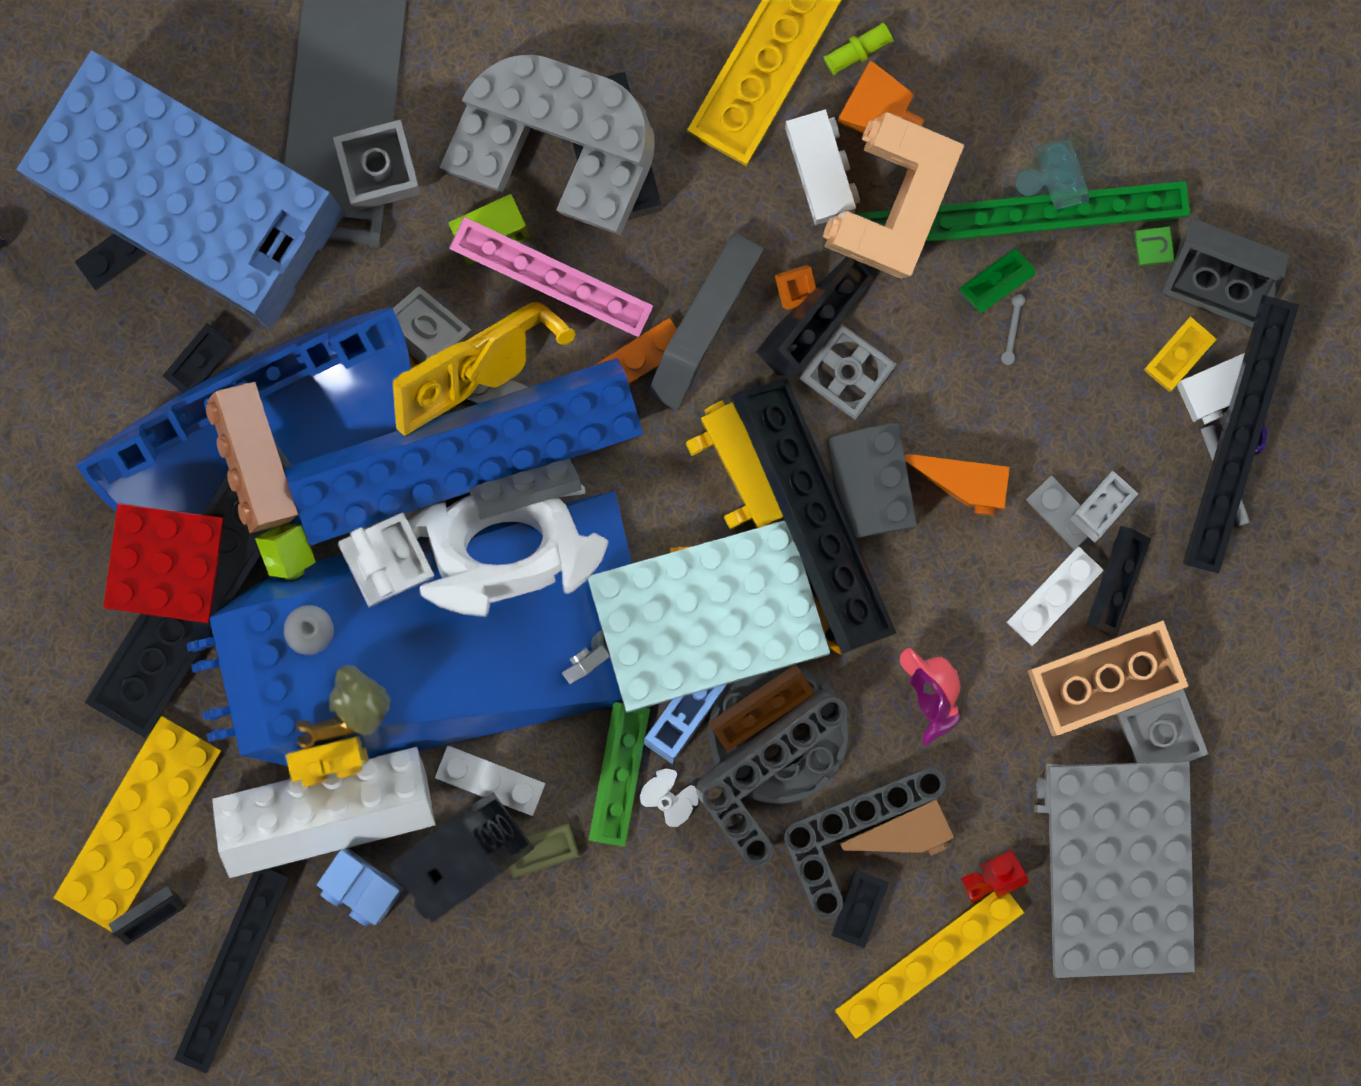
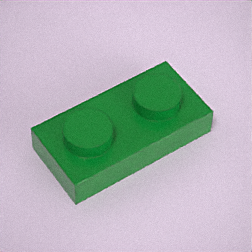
M1013 249L959 289L965 299L981 314L1037 273L1033 265L1021 253Z

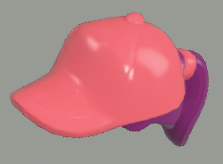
M906 648L900 655V663L903 669L911 676L909 682L917 692L920 710L930 721L923 733V744L927 747L934 739L951 731L959 722L960 714L956 701L961 688L957 670L944 657H933L923 660L914 650ZM925 682L931 683L932 688L936 692L935 694L923 692Z

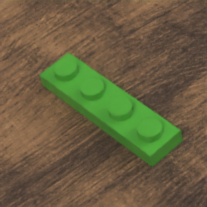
M613 703L589 841L624 847L626 845L650 713L649 708H641L626 713L623 703Z

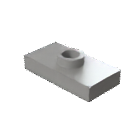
M1112 471L1069 520L1092 541L1096 542L1134 500L1138 493Z

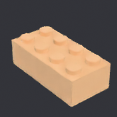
M1164 621L1156 622L1027 671L1052 736H1058L1189 687Z

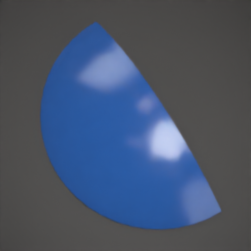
M392 307L379 309L322 327L255 355L207 379L145 415L85 456L76 466L93 490L115 511L117 510V503L201 515L229 471L226 458L220 456L217 448V438L219 436L215 424L212 425L207 417V401L215 391L252 382L256 383L274 442L292 465L398 431L396 429L392 380L401 373L409 371L411 367L408 348L397 316ZM299 514L290 524L302 525Z

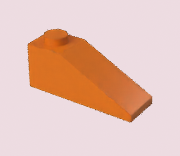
M913 454L904 455L907 467L967 507H975V514L995 516L996 510L1002 511L1005 509L1010 467Z

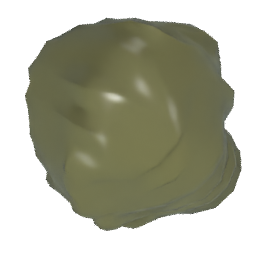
M344 665L339 668L335 678V687L329 696L330 711H335L341 721L361 735L373 733L378 730L386 713L389 711L390 697L386 694L384 687L367 677L356 666Z

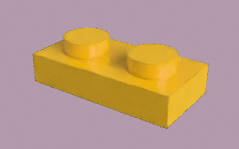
M1190 316L1144 368V371L1170 393L1217 339Z

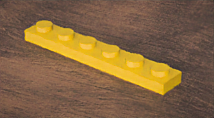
M992 891L836 1008L835 1012L855 1039H857L1021 916L1024 911L1010 893L997 898L995 892Z

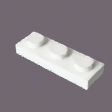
M1078 546L1006 623L1027 643L1033 646L1104 570Z
M447 746L435 776L438 780L482 797H486L494 792L503 805L531 816L534 815L546 784L451 746Z

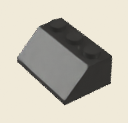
M1191 218L1180 242L1162 294L1253 328L1262 294L1275 297L1285 278L1289 254Z
M894 423L865 428L828 438L837 495L856 539L914 529L917 525L899 424Z

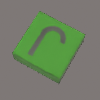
M1170 226L1134 232L1139 266L1174 261Z

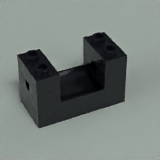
M493 792L456 814L389 865L394 870L393 877L398 885L403 889L407 888L415 899L414 905L419 914L424 918H428L431 923H434L535 848Z

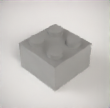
M401 119L333 137L350 204L354 212L421 195Z

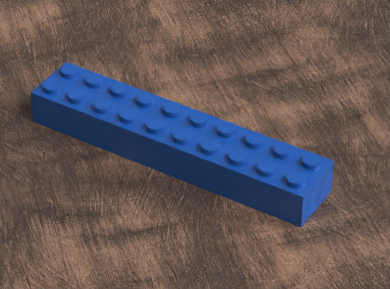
M615 358L437 417L407 436H404L399 431H395L286 467L284 470L309 545H313L352 532L361 527L364 528L385 521L398 514H406L469 493L470 487L545 466L553 462L571 459L643 435L625 371L618 359Z

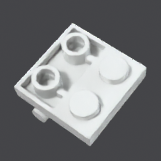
M404 513L398 514L364 530L363 527L356 529L350 533V537L338 543L369 607L434 577Z

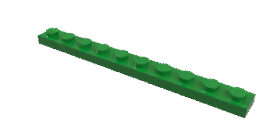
M1182 181L940 205L925 243L1187 218L1190 216L1187 183ZM891 210L857 213L856 215L885 227Z

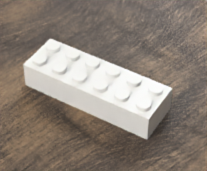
M413 747L370 758L367 763L361 766L362 771H359L358 774L338 778L335 772L327 774L328 779L324 780V782L303 787L302 781L292 783V780L288 779L212 799L218 852L229 878L434 826L435 820L427 775L418 748Z

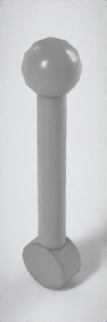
M1016 294L1012 298L1014 309L1006 352L1001 356V361L1005 365H1011L1015 361L1013 347L1020 310L1025 304V297L1021 294Z

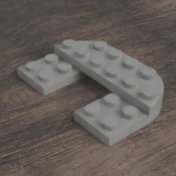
M519 55L506 58L482 72L470 85L462 99L467 106L440 165V169L454 176L503 193L531 128L584 146L556 210L562 215L621 236L647 177L654 155V131L650 127L646 110L639 101L623 86L613 80L538 55Z

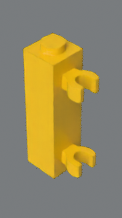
M720 401L704 410L706 416L701 418L706 432L688 440L686 446L691 456L711 446H714L744 504V507L724 516L729 529L732 530L751 519L756 529L784 519L746 428L733 403L724 405L723 401Z

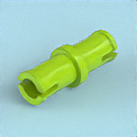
M882 22L858 38L855 35L849 38V43L828 55H824L823 58L834 76L859 60L861 62L868 60L867 56L894 42L888 28Z

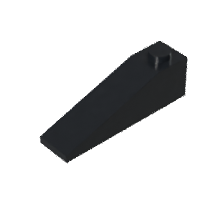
M846 256L772 330L756 352L777 376L801 374L878 273L873 267Z

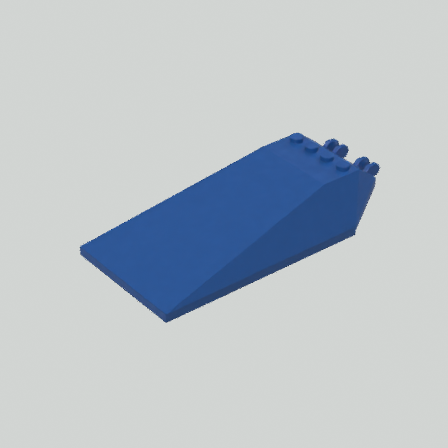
M615 491L565 503L580 536L589 537L595 533L608 540V546L603 559L592 575L632 564ZM496 523L476 533L469 541L466 552L471 558L482 564H512L531 556L541 545L543 536L537 529L525 523ZM419 537L417 541L434 577L372 607L368 606L344 555L341 554L315 560L316 563L304 569L305 573L301 577L293 580L266 576L209 617L213 632L212 638L187 643L188 651L193 652L216 646L218 659L198 661L191 666L193 673L220 667L229 704L227 707L202 712L203 720L211 721L220 719L222 716L231 715L234 728L211 731V733L207 734L208 742L236 736L241 756L288 766L286 754L304 749L297 744V737L306 735L308 732L300 731L296 728L298 721L308 720L313 725L334 719L337 716L335 711H330L329 696L335 687L337 671L344 665L356 666L367 677L375 680L378 685L385 688L386 694L390 697L389 711L386 713L378 730L371 734L361 735L355 733L316 741L311 747L359 736L362 748L366 747L369 759L417 747L418 751L496 734L612 707L614 702L623 703L611 658L606 659L590 673L571 684L568 683L562 674L564 670L572 665L569 658L587 647L589 652L592 650V637L602 630L588 579L573 592L565 593L563 572L560 571L554 575L555 583L544 588L489 603L490 607L487 616L462 614L439 607L421 596L420 586L442 579L428 537ZM305 605H313L323 609L330 616L334 626L331 643L322 652L314 655H303L294 651L284 637V624L287 617L293 610Z

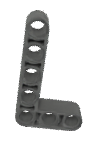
M736 232L732 234L669 342L647 395L677 411L680 409L686 393L689 392L703 358L752 275L759 257L761 258L765 250L764 247Z
M820 690L702 776L697 783L696 793L699 799L749 865L757 867L767 864L773 855V846L740 799L842 725L847 717V707L832 691ZM828 702H835L834 711L828 716H822V707ZM800 723H806V732L799 737H794V727ZM778 744L779 750L775 756L764 757L765 749L769 745ZM743 765L751 766V770L746 777L736 778V771L739 767ZM715 786L722 787V793L718 798L707 799L708 791ZM736 813L742 814L739 824L735 826L727 825L728 818ZM756 840L762 841L758 851L754 853L747 852L748 845Z
M932 768L921 769L795 821L786 828L784 832L786 848L810 906L817 916L824 919L834 918L839 915L843 907L842 896L821 846L937 799L944 793L946 788L945 777L940 771ZM926 774H933L938 780V788L932 794H926L920 788V780ZM900 787L906 793V801L902 806L895 808L889 804L887 796L892 788ZM864 800L869 801L874 807L873 816L866 821L858 819L855 815L856 805ZM829 814L838 815L842 822L841 829L835 834L826 833L822 826L823 819ZM795 828H805L809 833V842L803 847H795L790 842V833ZM810 860H817L822 864L823 872L818 879L810 880L803 873L804 865ZM823 893H831L836 898V906L830 912H822L817 907V899Z

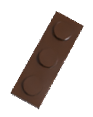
M795 664L709 721L708 724L728 752L815 693Z

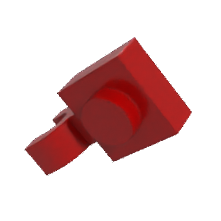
M1012 850L982 864L981 868L984 874L971 873L961 878L966 888L965 891L972 903L980 900L991 891H994L997 898L1029 883L1027 875Z

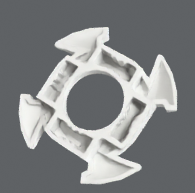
M581 485L582 490L559 497L585 494V486ZM470 494L446 507L445 500L418 509L408 519L416 539L419 537L429 538V543L442 577L440 580L420 586L421 596L439 607L462 614L487 616L490 607L489 603L539 590L555 583L554 575L560 571L563 572L565 593L573 592L592 575L601 563L608 546V540L595 533L589 537L580 536L565 503L559 497L481 520ZM496 523H525L537 529L543 536L541 545L531 556L512 564H482L471 558L466 552L469 541L476 533Z

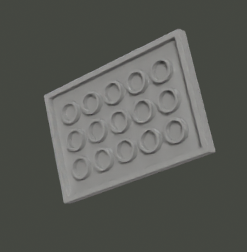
M1168 761L1048 766L1053 976L1055 978L1195 972L1190 762Z

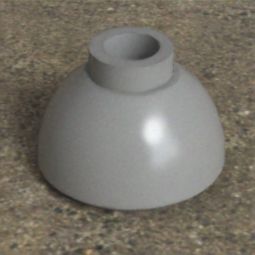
M313 605L296 608L289 614L284 624L286 642L294 651L303 655H314L322 652L331 643L334 634V626L330 616L323 609Z

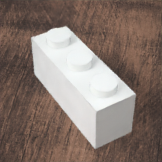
M825 109L786 121L785 129L815 225L828 222L830 218H834V216L845 211L854 214L856 211L855 204L860 203V198L855 183H848L845 171L850 170L845 151H839L835 138L840 137L835 118H828Z

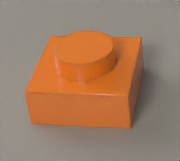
M808 265L775 275L782 308L786 310L797 307L816 288L812 269Z

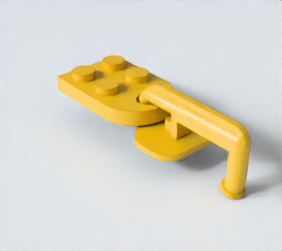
M532 302L467 341L455 343L436 355L430 356L426 361L409 371L401 373L392 380L396 429L404 436H407L464 401L474 392L479 384L497 388L516 377L526 363L525 331L540 322L556 335V341L561 345L572 342L576 335L575 331L569 328L547 306L539 302Z

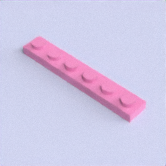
M463 217L449 249L637 337L640 336L653 308V305L466 217Z

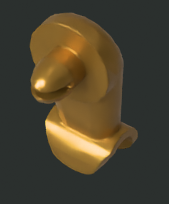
M338 715L334 719L313 725L308 720H301L296 723L298 730L308 732L306 735L297 737V744L304 749L310 748L316 741L357 733L353 729L348 728Z

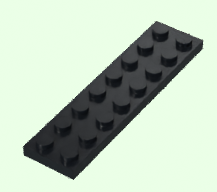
M788 379L742 390L733 395L732 398L841 653L844 654L896 634V630Z
M227 474L201 514L224 518L211 616L232 601L261 555L255 538L272 529L268 528L253 533L249 532L247 524L244 525L239 517L238 505L240 501L237 492L232 491L230 488ZM139 613L89 693L85 703L146 738L200 652L188 651L187 643L209 638L212 633L211 623Z

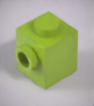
M283 524L273 527L255 538L269 576L293 580L301 577L305 573L304 569L316 563L302 525Z

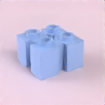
M349 848L340 850L317 884L318 887L323 889L320 895L337 907L339 904H346L352 909L349 915L365 927L368 924L376 926L378 923H381L404 890L395 880L372 866Z

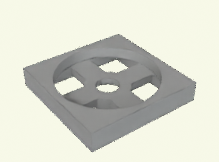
M841 323L800 377V380L852 419L856 420L897 364ZM852 342L859 345L851 357L845 358L840 357L831 348L836 344ZM870 354L874 356L878 366V379L875 382L862 373V364ZM821 361L835 370V378L827 389L820 384L818 377V366ZM845 365L854 367L855 375L853 377L845 378L842 375L841 370ZM854 384L866 393L862 399L853 402H844L838 398L847 385Z

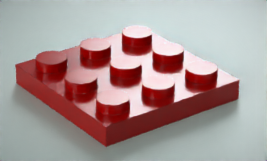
M117 503L103 608L210 623L209 617H211L224 518Z

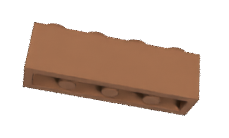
M252 382L215 391L207 401L206 413L209 422L212 425L215 424L219 436L217 438L219 454L222 458H226L229 467L227 478L232 491L237 492L240 501L238 513L241 522L244 525L247 524L250 533L290 523L298 513L256 383Z

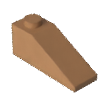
M935 799L839 844L842 850L923 853L928 850L930 856L949 848L947 841L953 839L954 836Z

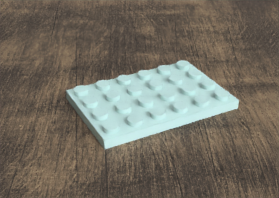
M785 521L594 574L588 578L626 713L830 654L802 559Z

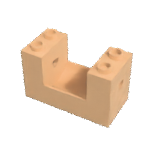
M886 112L877 118L875 117L873 121L870 120L862 136V140L867 142L864 151L908 169L885 227L845 211L828 220L822 237L827 239L824 247L901 279L910 277L914 271L964 144Z

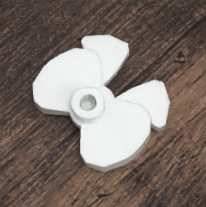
M671 769L659 770L656 772L657 777L649 780L642 788L640 801L645 807L658 806L660 810L664 811L666 824L669 827H678L689 818L693 810L692 805H698L696 788L690 785L674 796L670 790L677 777L676 771Z

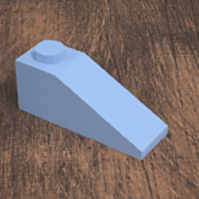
M727 684L673 699L645 737L644 745L673 764Z

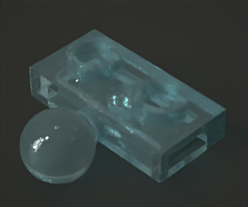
M1071 139L1038 146L1037 154L1043 172H1038L1033 168H1026L1018 173L1015 180L1017 190L1026 196L1037 194L1042 186L1047 185L1055 210L1089 202V192Z

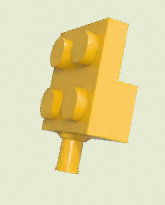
M359 736L286 754L292 783L302 781L303 787L322 783L328 779L327 774L335 772L338 778L358 774L359 771H362L361 766L369 761L366 747L362 748Z

